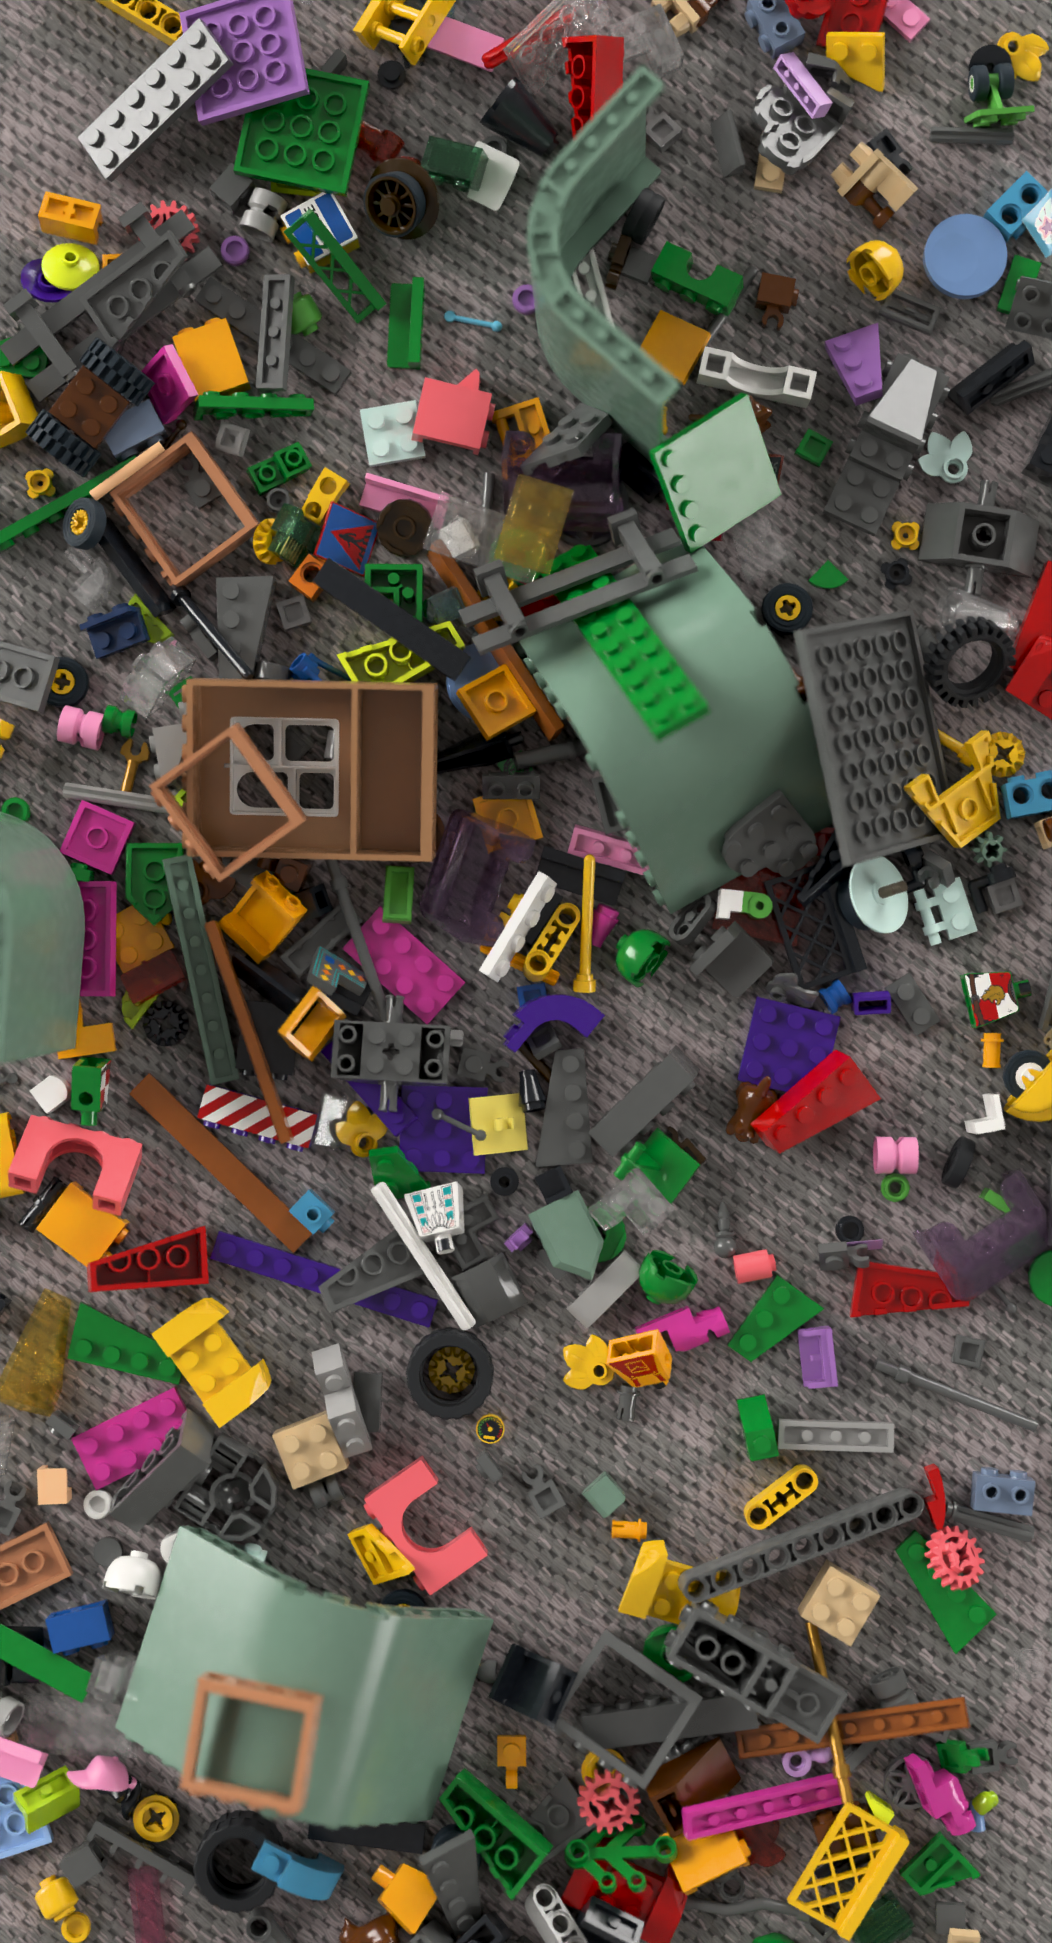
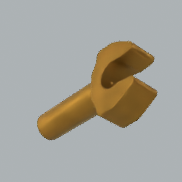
M128 739L123 744L120 754L125 756L127 766L120 791L132 792L138 765L144 761H149L150 750L146 742H143L139 755H133L131 752L133 747L132 739Z

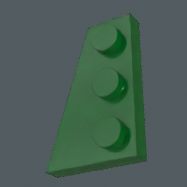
M776 1275L727 1345L752 1362L824 1308Z

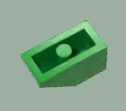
M765 1394L737 1399L747 1455L750 1461L779 1456Z

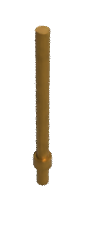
M811 1622L805 1623L815 1672L828 1679L818 1627ZM835 1716L827 1729L834 1762L832 1772L834 1779H837L842 1803L853 1802L849 1781L851 1771L849 1764L845 1762L837 1718Z

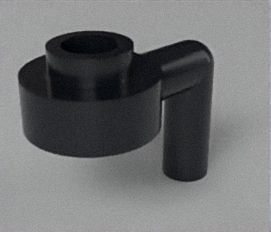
M921 846L901 851L906 866L913 877V880L906 882L908 887L907 894L926 885V879L921 883L917 875L918 871L923 867L922 857L924 852Z
M1006 862L989 868L990 874L969 881L968 888L977 914L988 911L981 889L1016 877L1013 866L1007 867Z

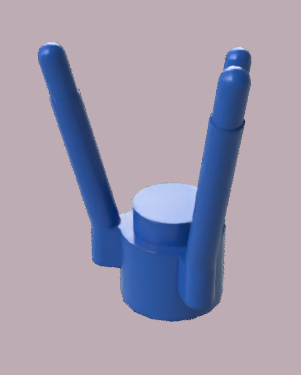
M306 653L300 654L290 666V671L293 672L291 677L294 680L323 681L318 677L320 670L317 666L340 678L351 681L348 674L318 659L313 653L309 655Z

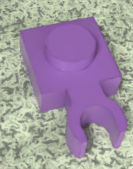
M525 1222L504 1241V1244L511 1252L517 1249L521 1251L533 1240L530 1237L533 1230Z

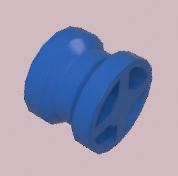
M838 978L833 980L828 988L822 987L817 990L831 1014L836 1013L840 1006L852 1003L850 995Z

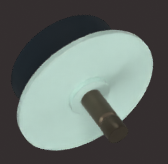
M881 856L855 864L852 870L840 879L838 900L845 918L852 926L859 930H873L878 933L887 934L899 929L906 919L908 912V887L898 869L888 859Z

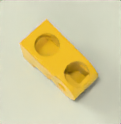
M324 467L309 492L300 514L315 524L322 526L330 502L337 503L350 483Z

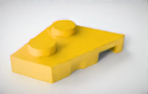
M828 32L826 35V57L836 61L849 77L878 92H883L885 82V32Z
M372 1523L358 1527L347 1534L373 1585L408 1575L415 1570L408 1559Z

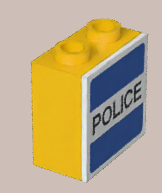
M322 192L280 215L283 223L280 231L287 244L291 243L284 231L306 211L311 209L347 254L360 247L355 231L333 194ZM304 223L293 232V235L300 243L311 244L312 230ZM316 236V244L323 245ZM304 247L310 255L311 247ZM315 248L314 261L317 265L326 266L330 264L331 254L327 249ZM298 250L293 253L301 269L307 267L310 274L315 272Z

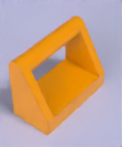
M312 986L277 1032L291 1049L312 1062L334 1034V1021L344 1020L347 1016L321 990ZM317 1000L318 1004L308 1015L305 1021L301 1024V1026L298 1028L295 1034L292 1035L291 1032L294 1030V1028L298 1025V1023L301 1021L304 1015L308 1012V1010Z

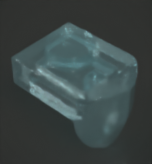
M452 586L424 600L423 616L429 622L437 625L460 617L458 610L465 608L457 587Z

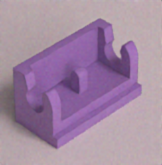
M829 1326L797 1329L803 1386L809 1389L837 1387L838 1381L832 1328Z

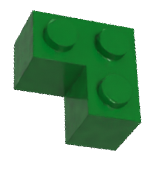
M365 564V583L386 598L393 599V603L424 624L423 564Z

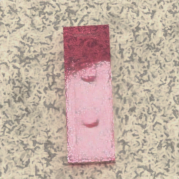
M151 1865L141 1866L139 1870L134 1867L128 1868L127 1874L136 1943H167L158 1869Z

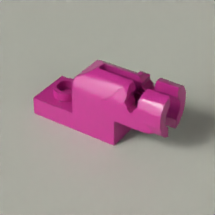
M687 1305L635 1327L637 1334L658 1329L662 1335V1332L667 1330L675 1351H688L708 1343L709 1338L707 1334L709 1329L714 1332L717 1338L730 1333L719 1306L714 1309L696 1312L697 1316L693 1317Z
M914 1753L903 1758L923 1809L933 1818H941L947 1831L951 1832V1835H963L973 1830L976 1823L971 1810H967L968 1800L964 1795L959 1779L944 1768L933 1772L929 1762L921 1760Z

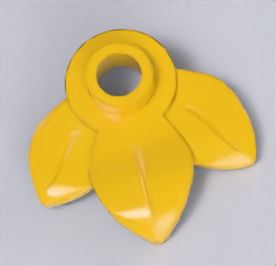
M1008 32L1001 36L997 45L1008 52L1014 69L1015 79L1018 76L1026 81H1038L1042 69L1038 57L1044 55L1049 50L1045 40L1035 34L1021 36L1016 32ZM1010 41L1014 42L1016 45V50L1014 52H1011L1008 49V44Z
M355 1101L347 1111V1121H340L335 1124V1132L338 1140L345 1145H349L354 1155L365 1158L369 1156V1150L377 1149V1140L386 1134L388 1128L375 1113L371 1115L363 1103ZM362 1138H365L366 1145L360 1148L359 1142Z
M592 1334L586 1346L573 1344L563 1348L564 1359L571 1368L563 1378L566 1385L571 1388L584 1390L593 1384L601 1386L612 1381L615 1372L606 1365L608 1346L604 1340ZM599 1365L604 1368V1374L601 1377L595 1372L596 1367Z

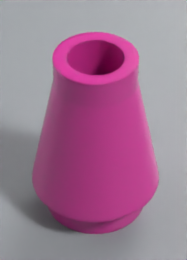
M601 903L598 904L596 909L593 908L592 945L601 948L603 942L619 921L617 918L620 913L619 911Z

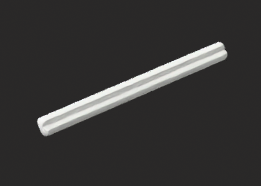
M380 1182L371 1189L372 1194L459 1327L465 1331L473 1327L476 1320L421 1239L387 1184Z

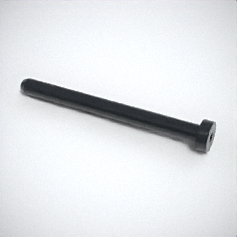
M186 586L175 588L170 596L172 602L176 606H182L243 679L251 680L253 678V671L190 599L191 592Z

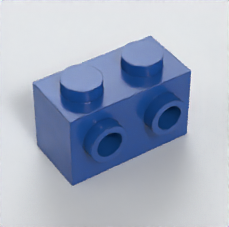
M107 1600L53 1612L45 1619L53 1654L62 1652L63 1656L79 1652L80 1647L91 1645V1649L100 1648L107 1645L108 1640L115 1634Z

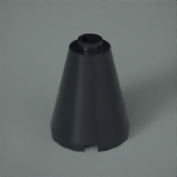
M514 77L508 83L491 108L487 110L480 120L484 127L540 157L544 152L549 156L559 144V141L556 139L559 134L517 77Z

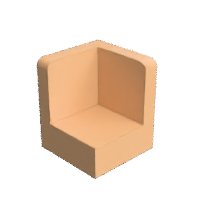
M42 1465L37 1469L38 1505L67 1504L72 1499V1487H68L67 1469L48 1468V1465Z

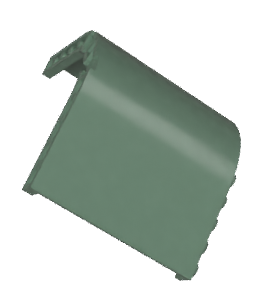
M641 65L561 152L545 173L530 209L527 244L537 331L541 347L550 367L562 384L583 404L608 413L613 423L610 427L652 463L648 451L668 439L663 434L664 405L679 390V382L590 305L571 283L574 272L589 251L598 244L632 207L642 190L649 188L661 175V169L646 157V110L662 94L664 84L645 66Z
M682 541L680 546L655 556L660 564L689 554L697 565L698 571L630 597V600L704 698L711 713L657 742L572 620L517 641L513 645L530 674H533L540 689L544 690L549 702L554 705L560 718L568 719L588 752V755L585 756L588 765L593 772L599 771L619 810L615 815L622 828L627 827L628 832L624 833L632 849L636 847L638 850L634 853L637 862L641 868L646 867L647 871L643 872L647 883L651 888L655 886L656 890L652 891L656 902L660 907L665 905L670 914L742 875V873L735 872L728 867L721 855L722 846L725 842L724 834L733 824L776 790L780 789L814 834L833 824V816L827 795L817 740L814 734L811 712L808 703L804 702L798 693L796 686L799 683L767 626H760L755 615V608L705 547L702 546L693 553L685 551ZM634 564L613 577L616 581L640 573V571Z
M0 812V1064L76 1048L85 938V914L81 891L76 877L60 850L48 837L26 821Z
M179 1526L115 1728L124 1733L127 1740L143 1746V1750L146 1753L161 1758L162 1764L180 1771L182 1777L198 1677L205 1672L210 1671L324 1695L306 1806L293 1816L281 1815L277 1813V1809L268 1807L259 1810L260 1814L270 1819H277L279 1816L301 1822L321 1824L334 1830L339 1829L340 1826L359 1828L360 1825H370L378 1827L379 1824L384 1823L398 1825L399 1822L417 1824L418 1821L431 1820L494 1620L479 1611L468 1608L387 1606L368 1602L365 1608L350 1605V1598L327 1591H324L323 1596L306 1591L308 1584L279 1572L204 1528ZM210 1693L196 1776L292 1796L305 1712ZM236 1801L239 1804L248 1805V1803Z

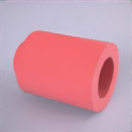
M767 1249L732 1256L738 1284L772 1278V1271H777L774 1255H768Z

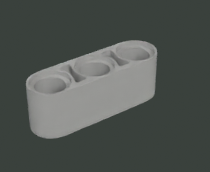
M625 1249L619 1253L620 1256L614 1262L611 1261L598 1274L599 1277L594 1282L591 1281L578 1294L579 1297L573 1303L570 1302L566 1307L586 1329L639 1278L641 1265Z
M540 1884L526 1897L524 1902L525 1910L545 1943H588L552 1886ZM536 1896L544 1899L546 1907L541 1906L537 1902ZM552 1922L560 1925L562 1933L555 1931Z

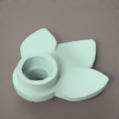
M962 431L950 441L943 435L932 432L927 442L928 454L918 459L921 469L930 476H941L945 482L950 484L961 482L967 475L968 465L966 462L972 455V444L969 436L965 431ZM955 465L958 468V473L951 474L948 471V466Z

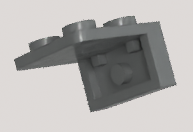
M734 921L727 929L721 926L712 935L711 939L714 942L708 948L702 945L692 955L695 961L689 969L696 976L704 969L707 970L733 997H740L772 966L774 959Z

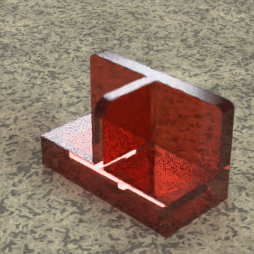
M167 950L148 961H141V965L120 976L129 993L128 996L135 1006L186 980L171 950Z

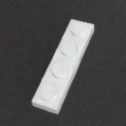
M538 871L479 969L480 972L492 980L499 982L500 978L507 974L510 962L515 953L519 952L524 946L525 937L530 928L534 927L539 921L540 912L545 903H548L554 896L557 883L550 877Z

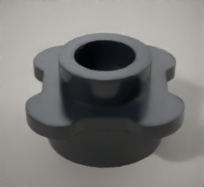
M899 558L892 563L885 562L881 565L880 571L885 575V587L887 589L893 590L896 586L902 584L908 586L912 582V576L909 574L908 561L906 559ZM897 571L899 576H894V572Z

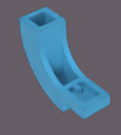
M265 1839L251 1870L277 1882V1887L292 1894L312 1900H327L331 1897L345 1865L320 1852L316 1859L304 1858Z

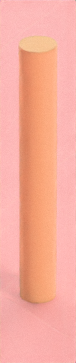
M158 441L89 491L96 501L163 453L165 449Z

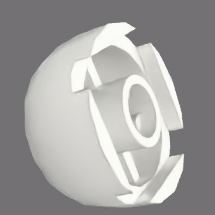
M131 1551L130 1556H120L111 1563L105 1574L102 1588L114 1593L120 1591L133 1597L155 1600L162 1583L161 1570L155 1562L147 1559V1553Z

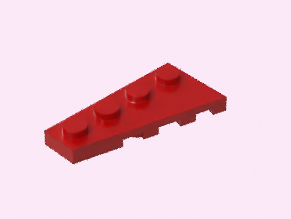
M869 1261V1267L856 1268L850 1317L967 1307L970 1303L973 1277Z

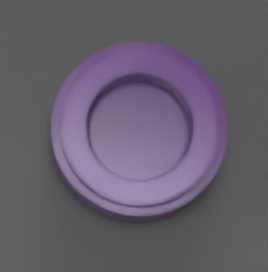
M230 236L221 245V255L227 264L240 266L248 260L250 249L242 237Z
M522 285L513 294V306L517 312L523 315L535 313L532 285Z

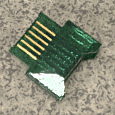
M284 503L271 526L276 535L268 550L290 566L298 568L308 553L314 554L322 527L305 520L303 510Z

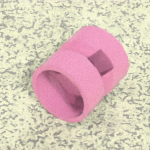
M66 705L59 718L57 741L72 745L80 742L82 747L98 751L104 737V732H102L104 714L93 711L84 714L82 709Z
M892 1137L874 1138L873 1168L875 1174H892L894 1169H897L900 1174L917 1173L919 1149L916 1137H899L897 1141H894Z

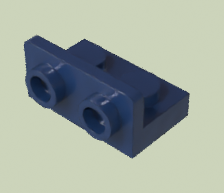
M128 603L112 607V612L105 615L103 613L93 614L87 617V622L79 625L81 631L88 632L96 659H103L150 641L141 609L129 606Z

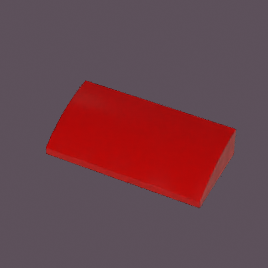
M1049 560L1043 566L1013 645L1016 649V655H1013L1016 659V665L1009 667L1014 671V674L1041 634L1052 637V562Z

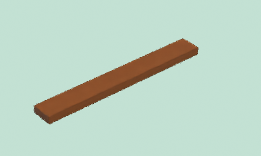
M441 539L432 542L427 557L461 609L481 602V598L456 560L451 556L444 542ZM492 618L473 627L480 635L498 628L499 625ZM509 644L491 651L499 666L506 663L536 709L533 718L549 742L557 738L564 728V723L513 646Z
M213 920L205 923L206 933L279 1142L283 1144L294 1140L219 922Z
M148 1073L129 1093L289 1250L294 1253L312 1235L289 1212L290 1208L151 1073Z
M965 1696L836 1715L842 1745L971 1727ZM781 1722L759 1725L757 1729L735 1731L739 1759L830 1747L827 1731L820 1743L817 1744Z

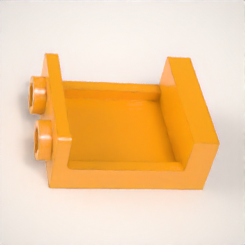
M212 318L206 321L204 326L195 329L193 327L184 328L177 333L178 335L172 337L178 355L195 386L198 396L203 395L207 391L219 392L220 396H232V393L252 389L226 318Z
M267 870L253 878L250 882L252 886L236 907L219 921L220 928L257 964L270 957L308 911L301 904L300 900L292 895L280 884L278 878L271 875Z
M74 1181L70 1182L36 1230L87 1267L89 1262L112 1255L109 1252L110 1248L115 1242L120 1245L129 1233L126 1227L130 1222L127 1219L120 1218L118 1215L93 1209V1197L83 1190V1186Z
M735 1830L689 1841L684 1836V1833L673 1838L676 1842L678 1854L676 1859L671 1862V1865L683 1893L687 1896L698 1891V1887L732 1870L750 1865L747 1858L751 1855L749 1847L744 1838L738 1839ZM667 1832V1833H665V1834L660 1835L659 1837H661V1836H670V1835H669V1833ZM665 1850L667 1855L671 1853L670 1850Z

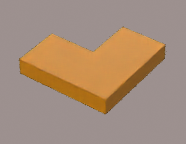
M79 999L76 1048L57 1052L58 1059L117 1051L113 1023L84 1027L81 1000Z

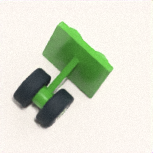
M1010 63L997 64L994 73H989L985 65H975L970 68L968 75L969 97L973 102L985 101L988 98V109L977 110L966 116L964 124L973 123V128L989 127L991 123L1001 121V126L1016 125L1018 121L1026 120L1027 115L1035 112L1034 105L1003 108L1001 100L1010 99L1015 87L1014 69Z

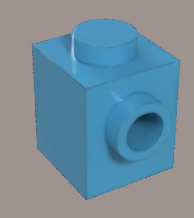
M309 1189L289 1210L313 1235L318 1230L324 1233L334 1222L331 1216L335 1211L312 1189Z

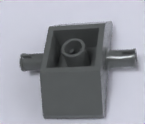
M990 480L980 481L977 504L947 502L926 505L918 561L965 568L967 575L963 594L966 596H970L971 593L972 597H981L984 572L1031 578L1040 521L1016 510L994 507L999 484L995 481H992V484H989ZM979 533L982 534V539L986 540L984 543L976 538Z
M386 995L385 1021H334L331 1078L380 1085V1105L378 1111L387 1112L388 1100H390L389 1111L397 1112L398 1087L401 1085L432 1086L448 1084L451 1026L405 1024V1022H402L405 997L396 995L395 1007L393 995ZM389 1048H395V1051L399 1052V1055H394L393 1060H388V1056L384 1054L389 1051Z

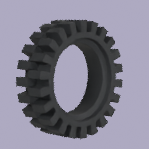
M967 616L966 623L961 618L955 620V629L950 624L944 627L947 631L945 636L940 632L935 635L939 643L930 642L928 648L932 653H925L924 660L927 664H923V670L926 672L924 676L930 687L944 702H948L954 707L958 704L961 708H967L968 703L972 707L979 706L978 698L986 703L990 700L987 695L989 692L994 696L999 694L1000 692L996 686L998 684L1003 687L1007 685L1008 682L1004 675L1012 677L1014 671L1009 666L1016 665V659L1013 657V655H1016V649L1012 646L1014 643L1008 635L990 619L986 620L984 617L978 616L976 620L973 616ZM973 641H986L990 644L991 659L982 674L966 683H954L949 680L948 665L958 649Z

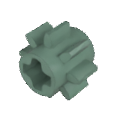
M987 830L984 837L977 836L974 838L976 840L974 846L969 847V850L976 854L973 859L974 862L980 863L984 860V866L991 868L994 861L1003 862L1001 856L1008 849L1001 845L1002 836L996 835L993 838L992 832ZM988 844L990 845V854H987L988 851L985 848Z

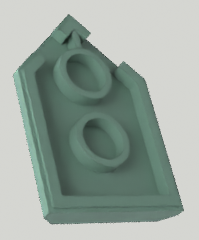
M579 1190L528 1214L552 1266L592 1281L604 1241Z

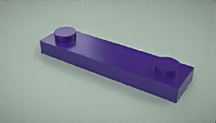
M333 1041L321 1051L331 1064ZM347 1081L394 1136H399L418 1118L399 1096L397 1097V1112L389 1111L390 1100L387 1101V1112L378 1111L380 1105V1085Z

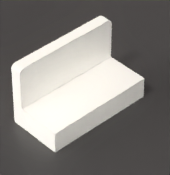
M983 1094L987 1117L965 1121L967 1133L982 1134L1005 1129L998 1094Z

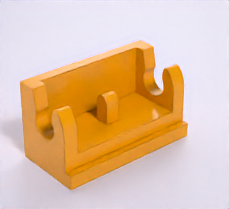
M45 192L38 213L42 232L97 245L99 239L98 226H102L103 223L101 204Z

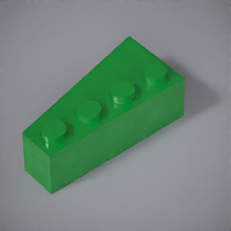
M464 1768L454 1778L439 1800L462 1831L472 1830L475 1836L476 1852L483 1856L490 1866L489 1870L496 1879L500 1880L506 1889V1894L512 1901L554 1845Z

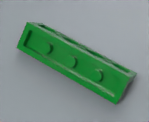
M309 209L284 231L285 235L357 324L374 309L379 311L387 304L313 210ZM304 223L312 230L311 244L300 243L293 235V232ZM316 236L323 245L316 244ZM304 247H311L310 255ZM315 248L327 249L331 254L330 267L317 265L314 261ZM334 260L337 261L341 268L334 267ZM322 270H329V278ZM334 271L345 272L349 276L348 289H338L333 285ZM353 283L359 290H352ZM341 293H348V294H347V301H346V299L341 295ZM352 294L364 295L370 303L359 314L351 307Z

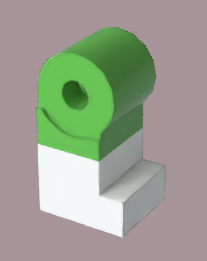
M720 889L718 890L715 919L728 920L730 919V913L747 914L752 919H762L771 913L772 901L767 895L762 893Z

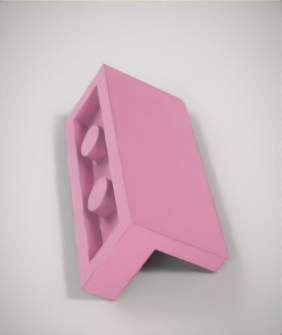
M446 16L426 48L492 72L494 68H485L481 59L482 55L505 40L502 37Z
M366 473V485L359 504L360 507L380 513L387 504L393 501L412 499L420 502L429 511L433 520V529L439 531L442 529L449 508L448 497Z
M0 1737V1777L35 1788L48 1754Z

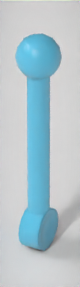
M447 311L444 314L445 320L449 323L458 321L492 328L495 332L502 330V323L500 321L492 323L457 316L453 311Z

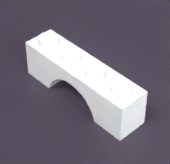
M705 346L696 383L736 393L742 392L749 396L807 409L811 400L817 372L790 365L779 368L759 366L738 358L733 352Z

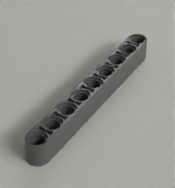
M900 1487L690 1568L679 1576L678 1587L689 1601L694 1603L703 1602L916 1519L923 1513L924 1501L922 1497L909 1488ZM912 1497L910 1507L903 1509L905 1499ZM886 1507L885 1515L881 1519H876L877 1511L880 1508ZM859 1517V1525L855 1529H850V1522L854 1518ZM833 1528L832 1536L829 1539L823 1540L825 1530ZM806 1538L805 1547L801 1550H796L797 1542L800 1539ZM780 1549L778 1558L769 1560L771 1551ZM752 1559L753 1566L749 1570L743 1571V1563L746 1560ZM726 1570L725 1578L721 1581H715L717 1572ZM698 1580L700 1582L699 1587L695 1591H688V1585L692 1581Z

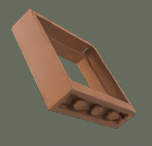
M192 431L109 492L115 500L112 502L115 507L114 509L121 517L124 515L131 523L128 525V529L137 540L141 538L147 546L144 549L145 553L153 563L158 561L163 568V571L160 573L170 586L173 584L176 587L186 586L250 539L254 535L256 527L259 526L256 517L202 441ZM192 452L245 527L181 574L128 498Z
M239 723L232 725L149 785L152 789L151 795L155 799L154 802L159 807H165L170 814L168 820L176 831L181 830L187 837L185 843L194 855H200L205 862L203 868L206 873L208 872L213 879L216 877L219 882L308 819ZM231 739L290 821L225 867L221 860L213 853V849L194 823L192 824L186 812L167 788V785Z
M210 1671L205 1672L198 1677L180 1788L189 1790V1794L193 1796L204 1797L208 1794L218 1796V1800L225 1803L241 1801L248 1803L247 1806L253 1809L261 1810L268 1807L277 1809V1813L285 1816L298 1814L306 1806L324 1695ZM210 1693L305 1712L292 1796L196 1776Z

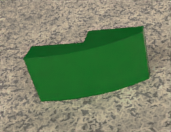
M296 442L274 452L273 457L247 468L246 472L259 496H262L271 489H275L310 470L312 465L300 442Z

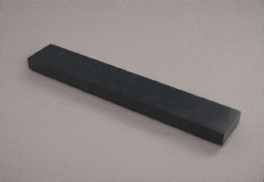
M327 559L312 580L316 586L454 682L470 661L471 656L332 559Z

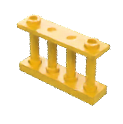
M371 0L353 31L364 46L371 50L376 48L381 39L399 45V49L410 64L415 66L456 0H427L421 11L403 5L405 0ZM396 15L414 21L406 35L388 29L391 20Z

